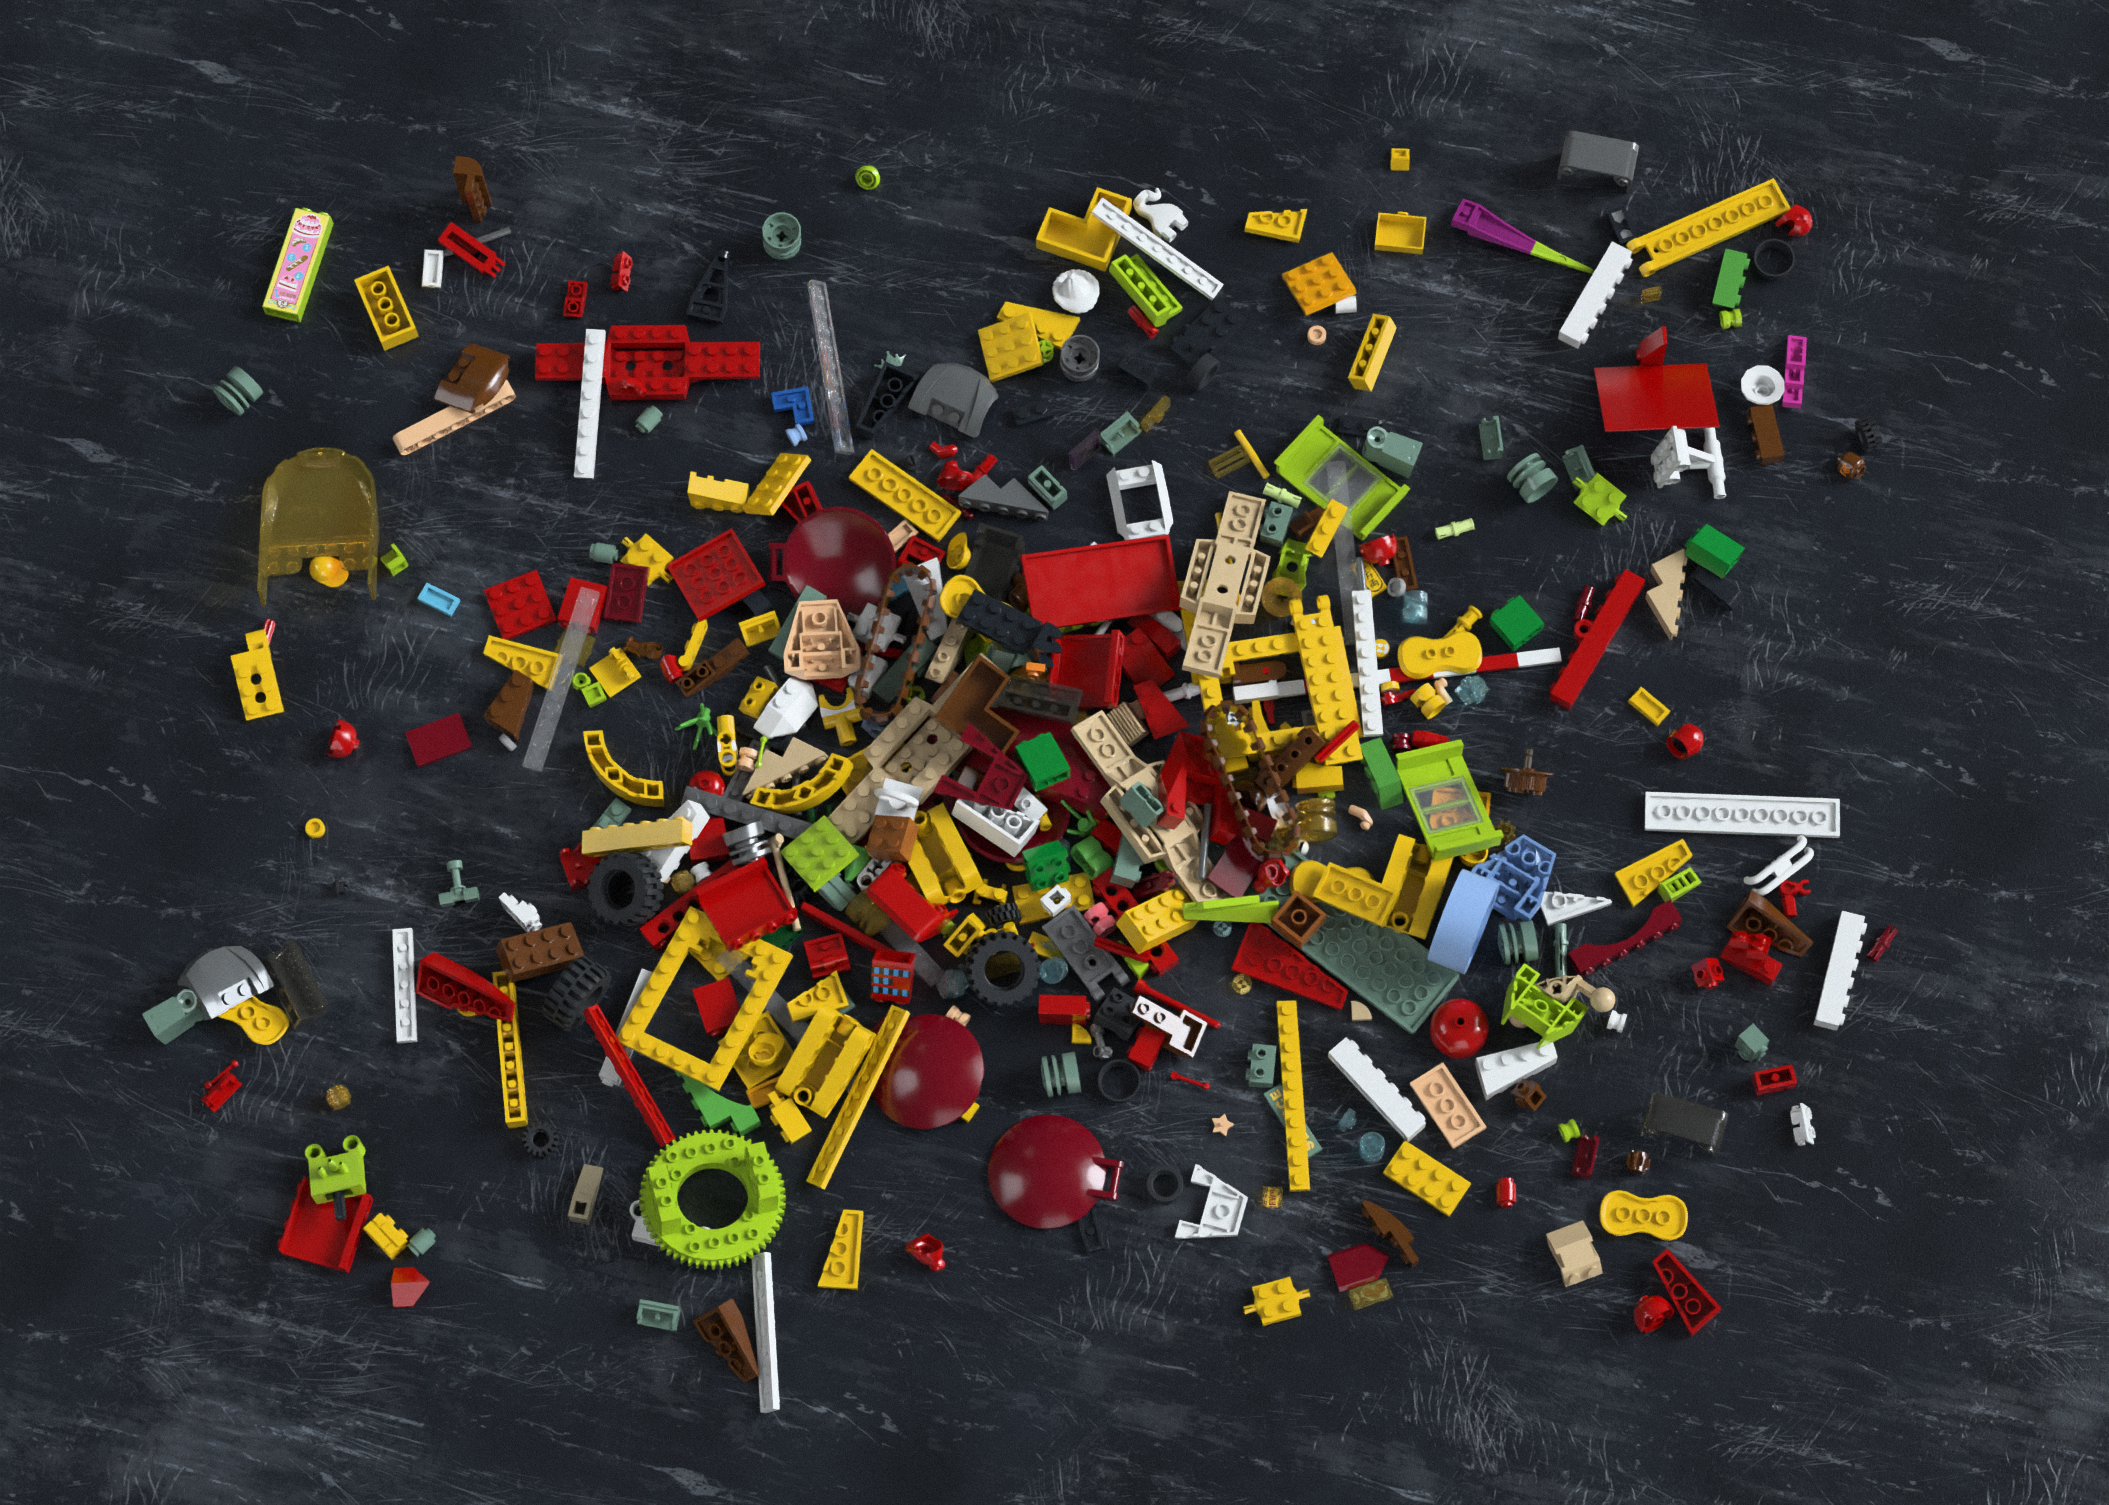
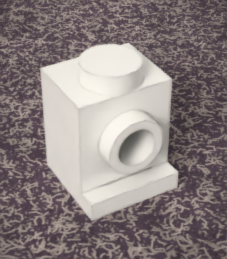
M1057 884L1040 899L1041 906L1054 919L1060 911L1071 903V894L1065 887L1061 888ZM1059 899L1061 902L1055 904L1054 900Z

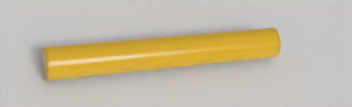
M1237 430L1234 435L1263 479L1268 478L1270 474L1241 430Z

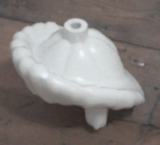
M1071 269L1061 273L1054 281L1052 288L1054 300L1069 312L1076 314L1085 313L1092 309L1097 302L1099 282L1091 273L1085 270Z

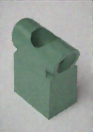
M1377 426L1368 431L1362 448V456L1369 462H1377L1379 466L1409 479L1423 443L1393 432L1388 433L1383 428Z
M190 989L182 990L176 997H171L142 1014L154 1036L165 1045L194 1026L195 1022L204 1020L201 1004Z

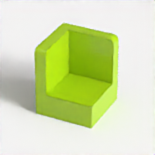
M393 543L391 544L392 550L381 557V561L392 576H395L409 565Z

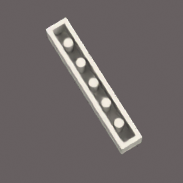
M1614 242L1610 244L1559 331V340L1577 349L1581 343L1585 344L1589 336L1587 334L1589 329H1594L1598 321L1596 319L1597 315L1604 312L1607 298H1612L1615 292L1614 286L1622 281L1624 269H1629L1633 261L1631 259L1632 251Z
M1846 911L1841 912L1814 1021L1816 1026L1837 1031L1839 1025H1843L1845 1014H1842L1843 1007L1847 1008L1850 997L1846 994L1847 990L1852 988L1854 981L1851 973L1852 970L1856 971L1858 960L1855 957L1857 952L1860 953L1863 943L1859 940L1861 934H1865L1867 924L1864 923L1865 916Z
M1344 1038L1329 1051L1328 1058L1404 1140L1409 1142L1425 1128V1117L1419 1111H1414L1411 1107L1412 1103L1406 1097L1402 1098L1400 1096L1398 1088L1392 1082L1390 1084L1387 1082L1385 1074L1379 1068L1375 1069L1373 1067L1372 1060L1366 1054L1362 1055L1359 1052V1047L1353 1040L1349 1041L1347 1038Z

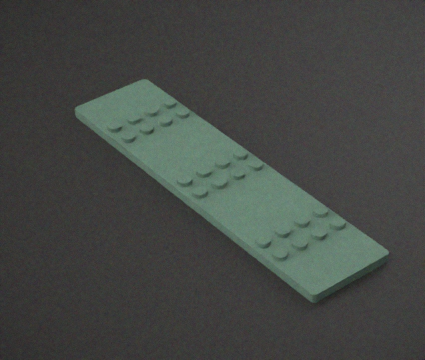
M1204 806L1200 808L1202 814L1204 813ZM1202 830L1197 834V835H1198V838H1199V841H1200V844H1201ZM1273 834L1270 844L1265 843V848L1271 850V847H1277V850L1284 849L1282 844L1285 841ZM1209 841L1207 856L1214 866L1229 843L1225 846ZM1294 850L1288 857L1282 855L1280 858L1289 870L1290 875L1296 864L1308 860L1297 850ZM1256 874L1242 897L1259 895L1260 902L1279 900V911L1292 896L1289 888L1290 876L1286 877L1281 886L1267 888L1264 893L1260 894L1253 887V882L1258 878ZM1324 902L1313 903L1327 914L1326 921L1302 949L1297 948L1407 1032L1415 1034L1458 981L1459 973L1427 960L1429 950L1406 933H1396L1393 929L1385 926L1382 928ZM1265 923L1278 934H1280L1282 937H1284L1286 940H1288L1285 936H1283L1280 932L1271 926V923Z

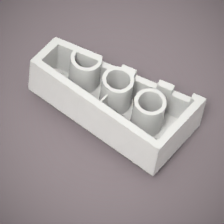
M937 557L917 565H923L929 569L932 574L930 578L936 580L937 594L933 595L936 599L933 613L928 614L931 617L928 631H926L933 644L942 641L948 628L947 615L939 604V596L943 588ZM912 574L910 577L905 575L904 578L919 615L922 617L925 607L921 604L923 599H927L929 591H925L924 585L928 584L925 579L921 581L917 578L918 575Z
M964 799L956 801L951 814L1013 857L1032 838L1040 822L1036 818L1032 820L1025 817V814L1019 811L1016 813L1011 810Z

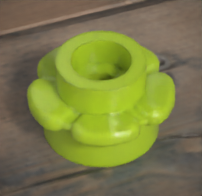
M577 673L572 678L573 687L576 690L587 687L591 683L590 677H587L585 673Z
M950 921L942 928L941 933L944 935V938L950 937L955 932L957 923L954 924Z

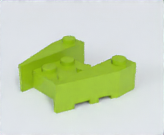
M1524 963L1507 988L1501 1024L1504 1025L1511 1015L1536 1033L1543 1036L1536 1047L1540 1049L1571 1034L1589 1007L1574 997L1571 998L1566 1006L1559 1003L1533 985L1540 974Z

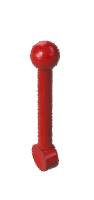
M236 1060L231 1061V1065H229L217 1077H215L211 1082L208 1081L205 1083V1088L207 1090H210L213 1087V1084L216 1083L221 1077H223L228 1071H230L232 1068H236L238 1066V1062Z
M1177 1072L1171 1073L1173 1080L1186 1081L1201 1086L1204 1090L1210 1088L1207 1082L1201 1083L1180 1076Z

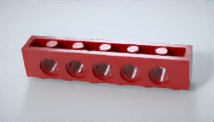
M733 859L640 928L641 934L655 951L664 949L673 938L682 922L675 921V917L678 915L685 916L689 907L694 903H698L695 889L739 869L737 865H733ZM699 906L698 910L704 912L701 906ZM664 926L669 928L666 933L659 932L660 928Z
M1111 867L1092 880V890L1097 897L1101 896L1104 900V905L1109 912L1112 911L1115 915V920L1118 921L1125 912L1118 909L1119 905L1124 904L1128 907L1127 910L1139 904L1125 886L1110 882L1113 871ZM1113 889L1117 893L1114 896H1109L1106 892ZM1166 941L1146 950V952L1150 953L1149 968L1153 973L1157 972L1159 976L1179 964V958ZM1159 950L1162 954L1154 957L1151 952Z

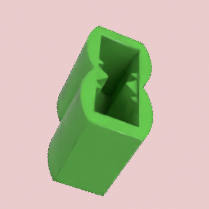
M1091 835L1074 845L1070 851L1073 859L1083 868L1085 874L1091 880L1114 866L1112 856L1107 854L1102 849L1100 842Z

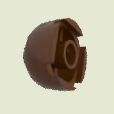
M1247 779L1237 782L1233 788L1236 793L1240 792L1242 797L1239 799L1241 806L1261 813L1267 802L1265 791L1252 780Z

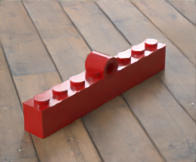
M1625 569L1623 574L1619 573L1616 577L1614 589H1609L1605 596V599H1607L1605 604H1600L1595 613L1597 615L1596 619H1591V621L1582 619L1575 624L1573 637L1579 647L1576 652H1571L1568 657L1569 663L1567 667H1562L1558 674L1560 677L1558 682H1553L1549 689V692H1551L1550 700L1568 710L1571 709L1644 587L1645 579Z

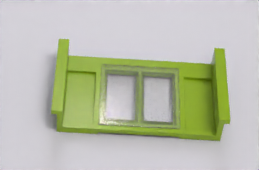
M1317 415L1274 461V464L1277 466L1276 472L1315 505L1321 506L1323 510H1325L1330 499L1348 507L1340 525H1343L1363 541L1403 499L1410 488L1406 484L1399 487L1323 426L1324 419Z
M1461 739L1396 754L1397 762L1395 769L1434 862L1498 846L1501 843V838L1504 837L1501 830L1495 831L1462 757L1464 745Z

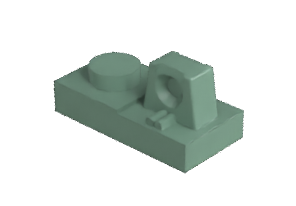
M615 798L592 827H600L601 829L606 828L607 825H617L619 827L632 810Z

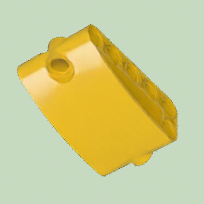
M941 803L927 810L928 812L926 813L923 811L916 812L914 822L918 825L919 829L908 864L926 900L930 904L941 903L944 905L949 902L958 903L962 901L967 893L983 886L984 883L944 804Z
M1399 834L1382 884L1399 891L1400 894L1384 926L1393 929L1396 933H1406L1425 940L1454 857L1434 862L1427 845L1417 844L1416 839ZM1403 919L1405 924L1398 926L1395 924V920Z
M822 1005L816 1012L790 1058L775 1089L794 1099L797 1104L804 1105L826 1118L858 1070L873 1044L876 1034L861 1026L851 1016L843 1015L828 1005ZM802 1091H806L808 1093L807 1101L802 1100Z

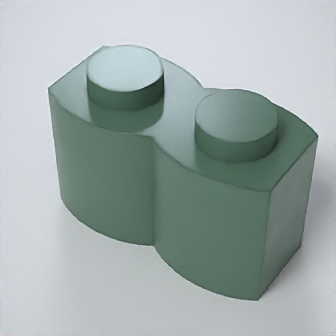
M1139 781L1132 785L1119 799L1122 807L1133 815L1137 824L1144 828L1152 824L1165 810L1163 805L1151 795L1147 787Z

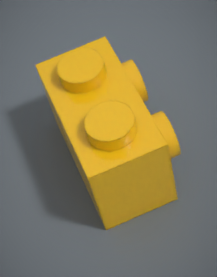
M757 676L745 698L741 701L740 711L758 720L767 704L780 688L776 683Z
M972 913L943 945L957 958L963 953L967 955L970 952L972 942L981 936L983 937L986 933L984 929L987 925Z

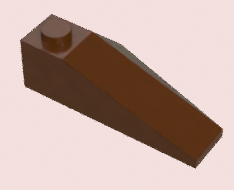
M1753 890L1742 900L1726 926L1732 932L1744 931L1747 934L1753 935L1764 934L1767 937H1771L1772 946L1800 957L1813 944V941L1778 909Z
M733 1299L693 1320L702 1338L716 1348L715 1352L719 1356L722 1355L728 1361V1366L744 1383L760 1375L743 1317Z

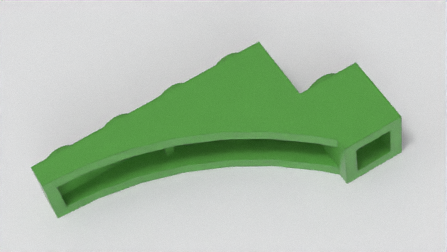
M675 1071L678 1077L682 1076L685 1081L682 1083V1086L686 1093L692 1094L694 1099L691 1102L695 1110L700 1109L702 1113L700 1119L704 1127L709 1126L710 1130H714L732 1120L730 1125L734 1133L739 1132L740 1136L762 1126L752 1105L746 1106L730 1101L716 1094L704 1084Z

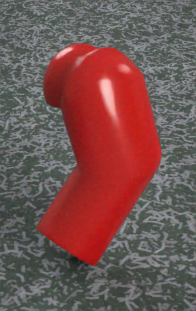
M626 376L621 381V386L624 389L633 387L640 397L648 393L640 379Z
M934 441L929 446V449L941 459L953 457L958 451L956 445L953 444L941 447Z

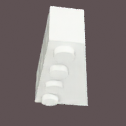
M687 800L668 820H673V817H685V820L692 822L693 841L694 838L697 839L710 817L701 804ZM683 846L636 853L650 858V863H655L658 867L656 871L662 875L661 882L668 883L671 879V873L674 869L678 868L680 859L684 853L687 854L691 847Z
M1537 1042L1476 1058L1475 1066L1485 1100L1507 1090V1088L1519 1083L1522 1079H1526L1554 1065L1557 1061V1054L1553 1042L1540 1049L1536 1048L1539 1044Z

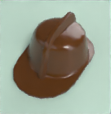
M1017 573L1013 578L1014 588L1010 591L1008 598L1013 608L1025 613L1027 608H1029L1023 575Z

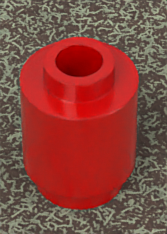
M671 654L661 658L659 666L665 679L670 684H674L683 677L684 673L679 665V661L676 656H671Z
M1500 1178L1496 1184V1202L1502 1208H1511L1513 1204H1516V1184L1512 1178Z

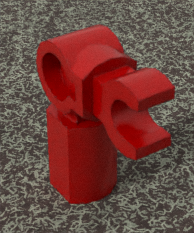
M1805 879L1800 881V883L1786 880L1779 886L1778 893L1783 897L1781 899L1783 914L1787 919L1797 917L1795 897L1792 895L1799 893L1807 896L1810 894L1811 890H1804L1802 885H1808L1809 880Z

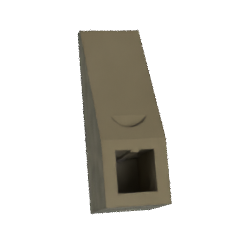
M584 1164L568 1213L570 1221L590 1225L604 1168Z

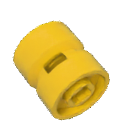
M1429 683L1422 685L1410 698L1416 707H1421V712L1427 719L1433 718L1446 705V702L1440 695H1435L1436 691Z

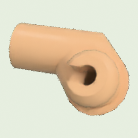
M1440 678L1434 682V687L1437 695H1440L1446 702V705L1453 701L1444 689L1448 683L1444 678Z
M1355 805L1349 807L1348 813L1359 817L1362 821L1360 823L1361 828L1368 830L1373 824V820L1368 812Z

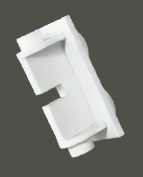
M1800 1103V1108L1799 1106H1792L1790 1111L1792 1125L1800 1124V1127L1793 1128L1795 1142L1798 1143V1146L1806 1145L1805 1141L1813 1145L1815 1131L1810 1124V1119H1812L1810 1108H1807L1803 1103Z

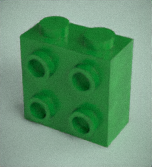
M1520 595L1516 598H1510L1505 603L1506 606L1501 610L1498 608L1493 611L1489 622L1491 627L1513 652L1542 631L1544 627V622Z
M1059 840L1022 851L1026 879L1033 892L1069 881L1068 872H1071L1068 861H1066L1068 852L1065 846H1061Z

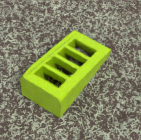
M1691 867L1660 883L1657 892L1665 902L1670 899L1673 902L1700 885L1701 881ZM1687 875L1692 883L1690 884L1684 876Z
M1122 956L1138 980L1149 970L1148 963Z

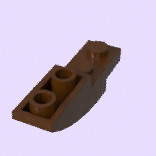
M736 638L708 661L705 659L675 683L687 698L730 673L737 667L736 664L750 653L741 640Z
M1364 1200L1361 1203L1362 1209L1360 1211L1366 1220L1370 1219L1373 1225L1371 1227L1377 1236L1380 1235L1382 1239L1390 1235L1389 1240L1394 1248L1398 1247L1401 1251L1400 1257L1405 1264L1409 1263L1411 1268L1417 1265L1419 1258L1410 1247L1414 1243L1415 1238L1409 1230L1391 1213L1374 1203Z

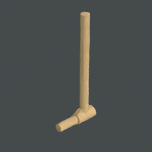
M777 833L768 839V843L760 847L762 850L770 847L773 852L783 893L794 908V900L779 849L784 842V838L780 833ZM799 919L792 923L794 931L801 930Z

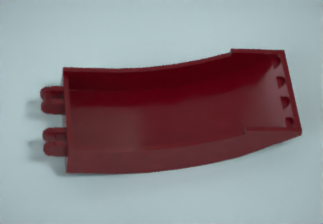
M996 707L989 708L1020 731L1004 753L1018 767L1022 769L1015 756V746L1022 741H1029L1039 734H1046L1048 732H1051L1070 766V778L1037 792L1034 791L1027 778L1024 787L1031 794L1062 804L1061 800H1064L1074 810L1086 815V811L1089 810L1093 818L1100 821L1103 820L1107 811L1100 801L1111 787L1070 731L1076 725L1024 711ZM973 749L955 770L960 772L966 765L974 767L985 776L991 761Z

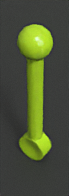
M766 736L760 738L761 746L757 762L754 766L757 769L762 766L761 759L764 745L768 741Z

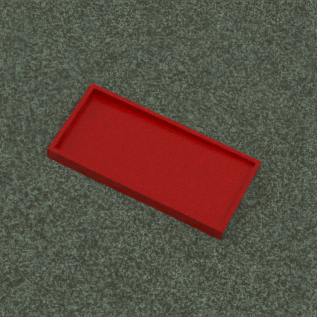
M1169 535L1026 554L1019 557L1030 616L1041 621L1042 624L1049 622L1058 628L1174 612L1182 609V607H1179L1180 595Z

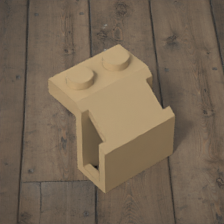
M1583 1220L1546 1234L1549 1249L1560 1267L1565 1287L1603 1273L1600 1258L1591 1243L1593 1241L1592 1236Z

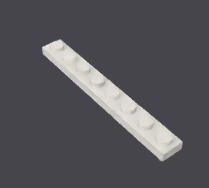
M1104 198L1100 200L1091 214L1210 300L1214 299L1224 285Z
M586 329L574 470L575 478L594 479L605 330Z
M1371 590L1352 591L1363 737L1383 736Z
M763 1252L753 1256L752 1272L757 1360L760 1374L758 1375L760 1412L769 1413L780 1408L771 1253Z

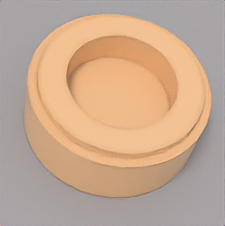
M1321 326L1311 327L1307 334L1308 341L1313 345L1324 343L1326 340L1325 329Z

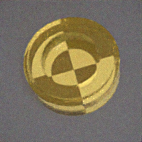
M1245 974L1236 975L1232 981L1234 991L1238 994L1248 993L1252 987L1251 978Z

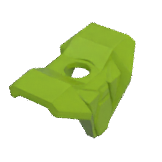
M1290 538L1286 539L1278 554H1281L1279 565L1272 574V593L1297 598L1306 586L1305 572L1309 562L1308 557L1314 556L1304 549L1307 543L1294 541ZM1289 563H1296L1298 569L1295 572L1288 571L1287 565Z

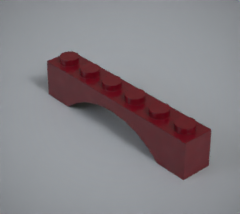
M1670 899L1655 907L1646 924L1630 938L1610 945L1584 944L1570 951L1567 958L1577 975L1590 976L1595 972L1596 968L1600 966L1605 968L1612 963V960L1626 957L1629 951L1643 948L1646 946V942L1659 940L1665 932L1669 931L1671 933L1680 928L1679 925H1681L1682 918Z

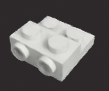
M505 892L499 896L503 908L527 933L539 930L542 927V924L539 922L540 916L531 903L528 905L524 901L519 903L512 895L508 896Z

